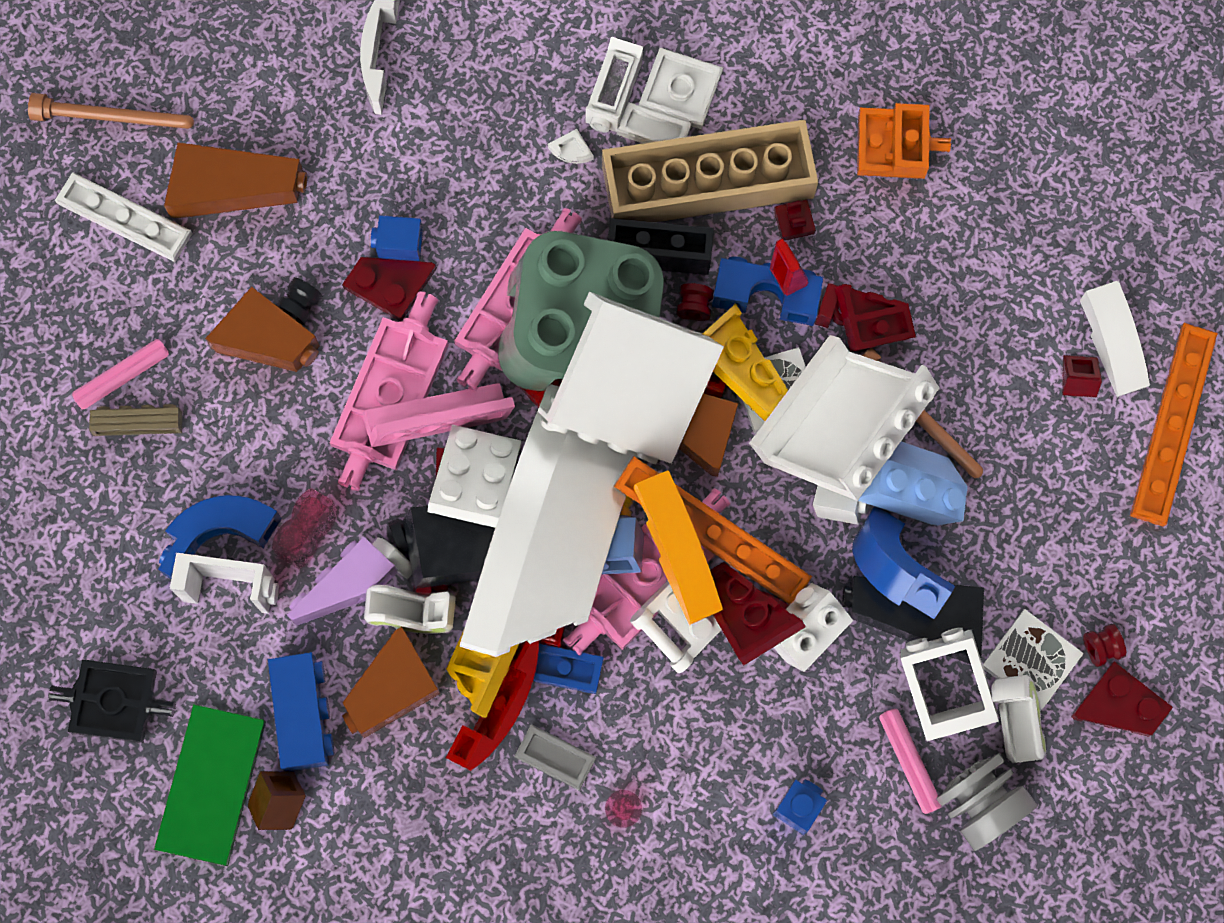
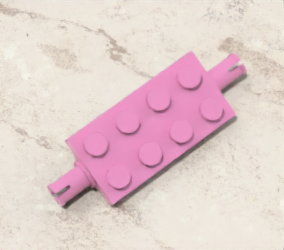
M563 208L551 231L573 233L578 224L581 223L582 218L576 212H573L572 216H570L571 210ZM527 228L524 229L454 340L456 346L472 355L464 370L456 379L463 387H466L468 384V389L472 388V390L476 391L477 386L489 367H496L502 371L498 359L500 337L512 318L515 297L507 296L509 277L530 243L541 234H536Z
M420 291L417 293V298L409 317L404 318L403 321L395 322L384 317L382 318L330 440L331 447L350 454L338 483L346 488L349 485L352 486L351 490L359 491L369 463L375 462L397 471L409 440L371 447L363 418L364 410L426 398L449 346L448 340L434 336L429 332L427 325L439 300L431 294H428V297L425 298L426 292Z
M714 488L702 502L720 514L730 505V502L724 495L720 498L721 492ZM646 523L641 527L644 532L642 572L602 574L588 622L578 625L563 639L569 648L573 646V651H576L579 656L600 634H606L623 650L642 631V629L637 630L630 622L631 617L668 580L658 560L661 555ZM701 546L707 563H709L716 555ZM658 612L653 615L652 620L659 614Z

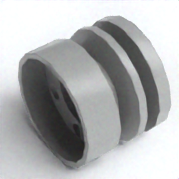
M999 753L992 758L974 763L952 779L943 793L936 798L941 806L955 797L960 804L948 813L950 819L966 812L971 817L960 832L974 851L979 850L999 837L1038 807L1023 785L1008 792L1005 790L1003 785L1014 773L1011 768L998 777L993 774L992 771L1005 761Z

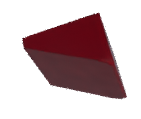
M1063 355L1062 394L1065 396L1097 398L1102 383L1098 358Z

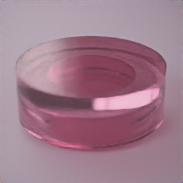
M619 790L609 796L605 805V814L612 825L618 828H629L638 822L642 813V804L636 794L628 790Z

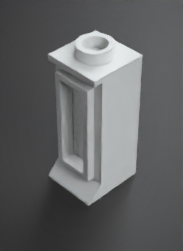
M611 37L608 51L590 101L586 107V123H589L594 130L603 133L609 132V130L617 132L642 65L643 46Z

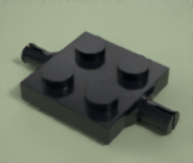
M83 659L79 677L73 688L51 685L49 691L59 694L49 693L48 695L49 701L70 703L69 733L144 743L147 722L152 714L173 717L175 711L172 709H176L175 701L155 699L154 685L157 675L155 669Z

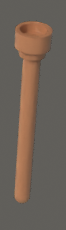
M31 93L28 102L29 119L45 122L46 118L52 119L53 116L184 129H189L194 125V119L189 115L54 102L53 98H48L47 94Z
M872 347L862 355L881 362L880 359L882 357ZM923 410L916 422L971 477H981L983 468Z

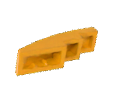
M669 470L636 483L633 488L648 517L646 525L661 555L658 560L689 625L722 611L723 608L700 541Z

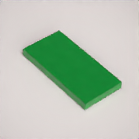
M193 704L154 850L223 866L229 865L266 724L265 720Z

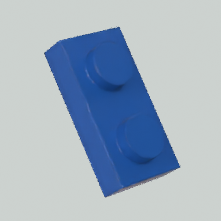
M539 644L538 661L533 682L597 694L604 657L582 653L579 656L576 651Z

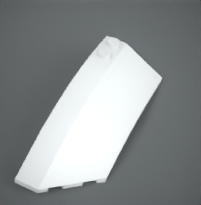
M550 384L546 388L539 407L550 410L559 386ZM537 412L516 466L489 546L460 647L497 657L510 652V647L528 641L531 644L554 635L557 629L571 623L577 626L588 622L626 495L613 487L631 458L635 456L639 459L637 456L638 452L629 450L627 454H623L608 447V442L599 440L597 444H593L577 436L578 432L569 429L567 434L557 432L547 426L548 421Z

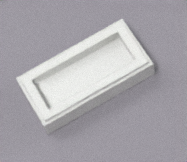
M628 102L618 126L617 135L642 144L684 138L688 136L692 123Z

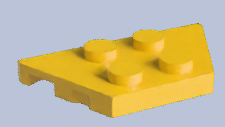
M461 635L446 670L451 678L457 681V688L460 693L470 700L472 712L486 718L502 681L509 671L510 663L519 644L510 647V652L495 657L460 647Z

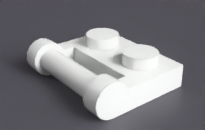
M668 580L630 619L633 626L637 630L642 629L671 660L670 666L677 673L685 671L692 664L693 659L722 630L713 615L689 625ZM656 612L687 643L682 650L652 620Z

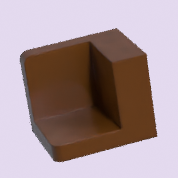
M260 771L248 801V809L258 830H290L294 827L306 795L294 771Z

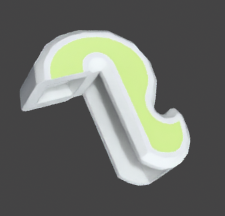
M372 585L366 592L364 619L367 623L375 626L387 625L395 629L402 627L405 632L423 634L446 633L453 629L456 597L450 592L432 593L426 596L388 585Z
M1028 675L995 679L991 690L992 702L999 703L1007 758L1012 763L1042 760L1046 756V743L1041 729L1040 706L1034 681Z

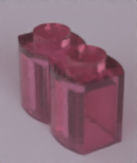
M312 488L305 491L298 498L293 507L292 518L287 520L278 529L273 539L272 549L280 559L299 570L312 560L317 551L318 540L331 530L336 521L337 508L333 500Z

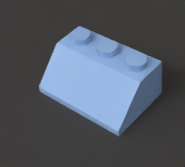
M901 441L858 501L939 526L964 520L968 486L948 457Z

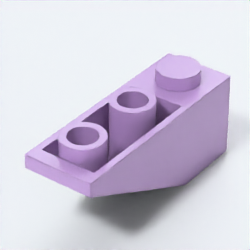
M365 537L358 543L352 541L342 551L340 555L342 559L333 568L329 566L315 579L317 585L308 594L303 592L293 600L289 606L291 611L287 616L298 626L366 601V592L370 586L386 585L398 573L395 565Z

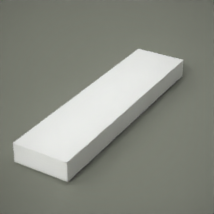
M73 172L55 199L58 205L176 262L192 236L191 230Z

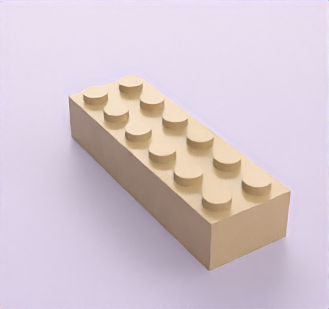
M805 119L602 150L604 181L611 218L661 222L813 199L818 185Z

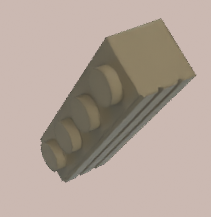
M165 404L163 408H154L153 405H142L141 408L133 409L131 406H119V409L99 406L97 410H90L89 431L93 436L182 433V411L173 404Z

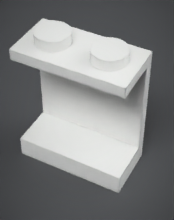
M176 553L170 590L183 602L198 604L203 576L253 583L250 600L261 613L269 614L270 604L276 605L279 584L274 583L275 578L264 564Z

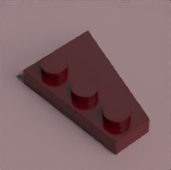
M725 562L710 570L723 608L722 611L713 614L743 666L806 627L800 618L793 613H789L776 600L765 595L752 582Z

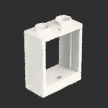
M963 628L951 629L941 634L942 638L927 641V638L915 639L906 643V648L901 649L902 665L927 741L999 722L995 703L992 702V693L972 630L963 631ZM966 649L982 701L930 715L914 664Z

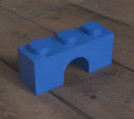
M741 257L721 258L712 307L729 310L734 304H737L740 311L746 313L748 300L754 293L769 291L775 294L781 302L779 320L810 326L814 325L824 277L816 276V273L803 269L808 278V285L786 296L770 270L771 263L757 265L748 263L746 259Z

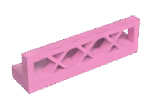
M500 383L477 387L476 391L471 388L367 409L363 412V418L371 447H377L449 432L452 425L468 428L501 421L508 418L515 405L512 397L504 398Z

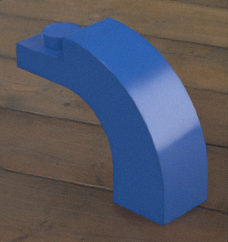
M227 495L200 501L184 510L166 529L165 532L175 540L173 546L168 545L162 552L159 559L161 565L158 570L164 576L172 579L176 553L195 555L202 544L219 535H237L264 549L282 518L273 508L248 497Z
M874 506L852 544L853 556L859 569L878 591L898 606L904 600L935 619L955 586L916 562L905 551L900 542L899 536L905 523L881 508Z

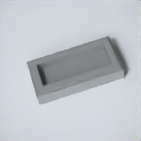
M532 724L514 758L580 791L596 760L595 756Z

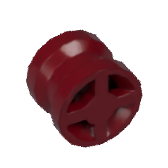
M696 283L681 285L679 295L682 301L677 305L676 314L678 317L695 321L709 320L711 309L708 305L713 300L714 290L706 285Z
M1111 623L1104 626L1100 632L1089 631L1083 635L1086 650L1096 667L1105 665L1109 659L1120 660L1126 657L1127 651L1124 639L1114 624Z

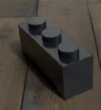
M610 218L608 241L633 245L646 250L657 260L662 271L709 275L714 228Z

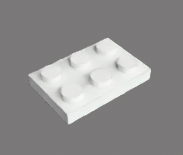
M452 425L427 512L496 528L513 478L521 440Z

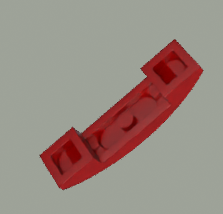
M528 641L519 643L510 663L509 671L502 681L487 717L483 718L480 716L473 730L462 725L446 756L447 759L472 771L489 757L503 741L518 718L531 689L538 661L539 641L531 644Z

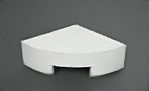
M578 129L548 143V149L552 154L565 162L578 164L594 160L592 152Z
M379 537L373 542L372 545L395 565L397 571L402 576L408 579L412 575L410 561L396 547Z

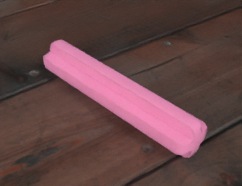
M155 339L72 393L73 399L81 409L88 408L168 357V350L162 341Z
M891 709L882 713L879 719L922 812L928 814L940 809L942 806L936 799L938 797L936 789L899 710Z

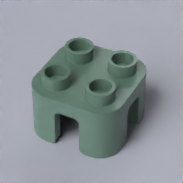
M551 231L535 238L513 269L508 281L507 296L515 297L512 318L501 334L498 349L500 367L506 377L515 385L534 391H545L555 379L564 378L592 313L590 309L584 306L589 292L659 318L664 279L657 260L649 252L637 246L563 231Z

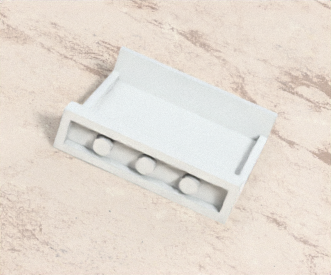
M589 292L584 306L590 309L592 313L550 410L539 407L537 412L548 421L547 426L557 432L567 434L569 429L578 432L577 436L587 442L597 444L599 440L608 442L607 446L617 452L627 454L629 450L638 452L637 456L647 462L657 464L659 459L672 464L724 346L709 336Z
M829 335L749 444L764 464L858 501L886 461L892 456L904 436L913 427L925 407L932 401L934 395L939 390V386L924 365H921L916 373H912L849 352L840 338Z

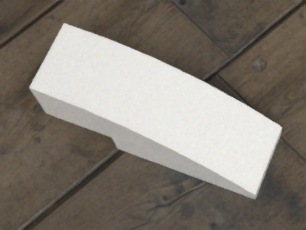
M1119 280L1086 291L1080 302L1093 330L1090 336L1116 396L1119 397L1149 387L1150 383L1141 343Z

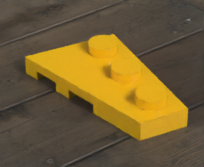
M734 304L702 334L709 336L724 346L713 372L755 413L766 421L788 389L771 361L763 357L756 345L757 337L752 329L747 330L740 318L742 312L737 304Z

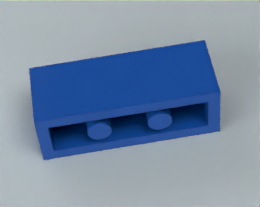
M312 652L268 659L280 768L283 771H297L329 766L328 756L334 755V742L332 734L325 733L324 720L330 719V710L327 697L321 698L319 684L325 683L323 662H317Z

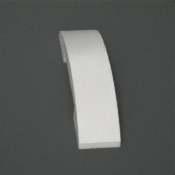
M374 0L367 15L361 38L360 61L363 80L371 107L375 114L382 115L387 85L384 70H376L383 22L396 24L400 0Z

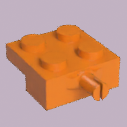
M896 103L894 109L860 107L858 112L857 175L925 179L929 169V152L949 153L951 149V138H934L930 136V105Z

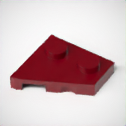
M360 257L342 286L350 293L398 321H402L414 304L417 293L422 292L437 267L432 262Z
M849 284L835 287L850 352L916 337L908 303L896 299L888 300L883 295L871 291L865 293L851 288L852 285Z
M1114 661L1071 717L1077 721H1087L1104 725V727L1117 730L1122 729L1131 731L1134 734L1150 737L1173 707Z

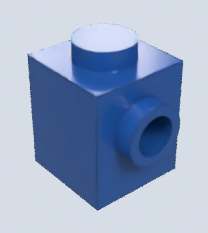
M379 216L378 228L372 227L371 248H376L378 258L420 261L423 240L421 219Z
M806 779L802 783L795 780L772 815L804 835L811 828L827 800L821 796L823 790Z

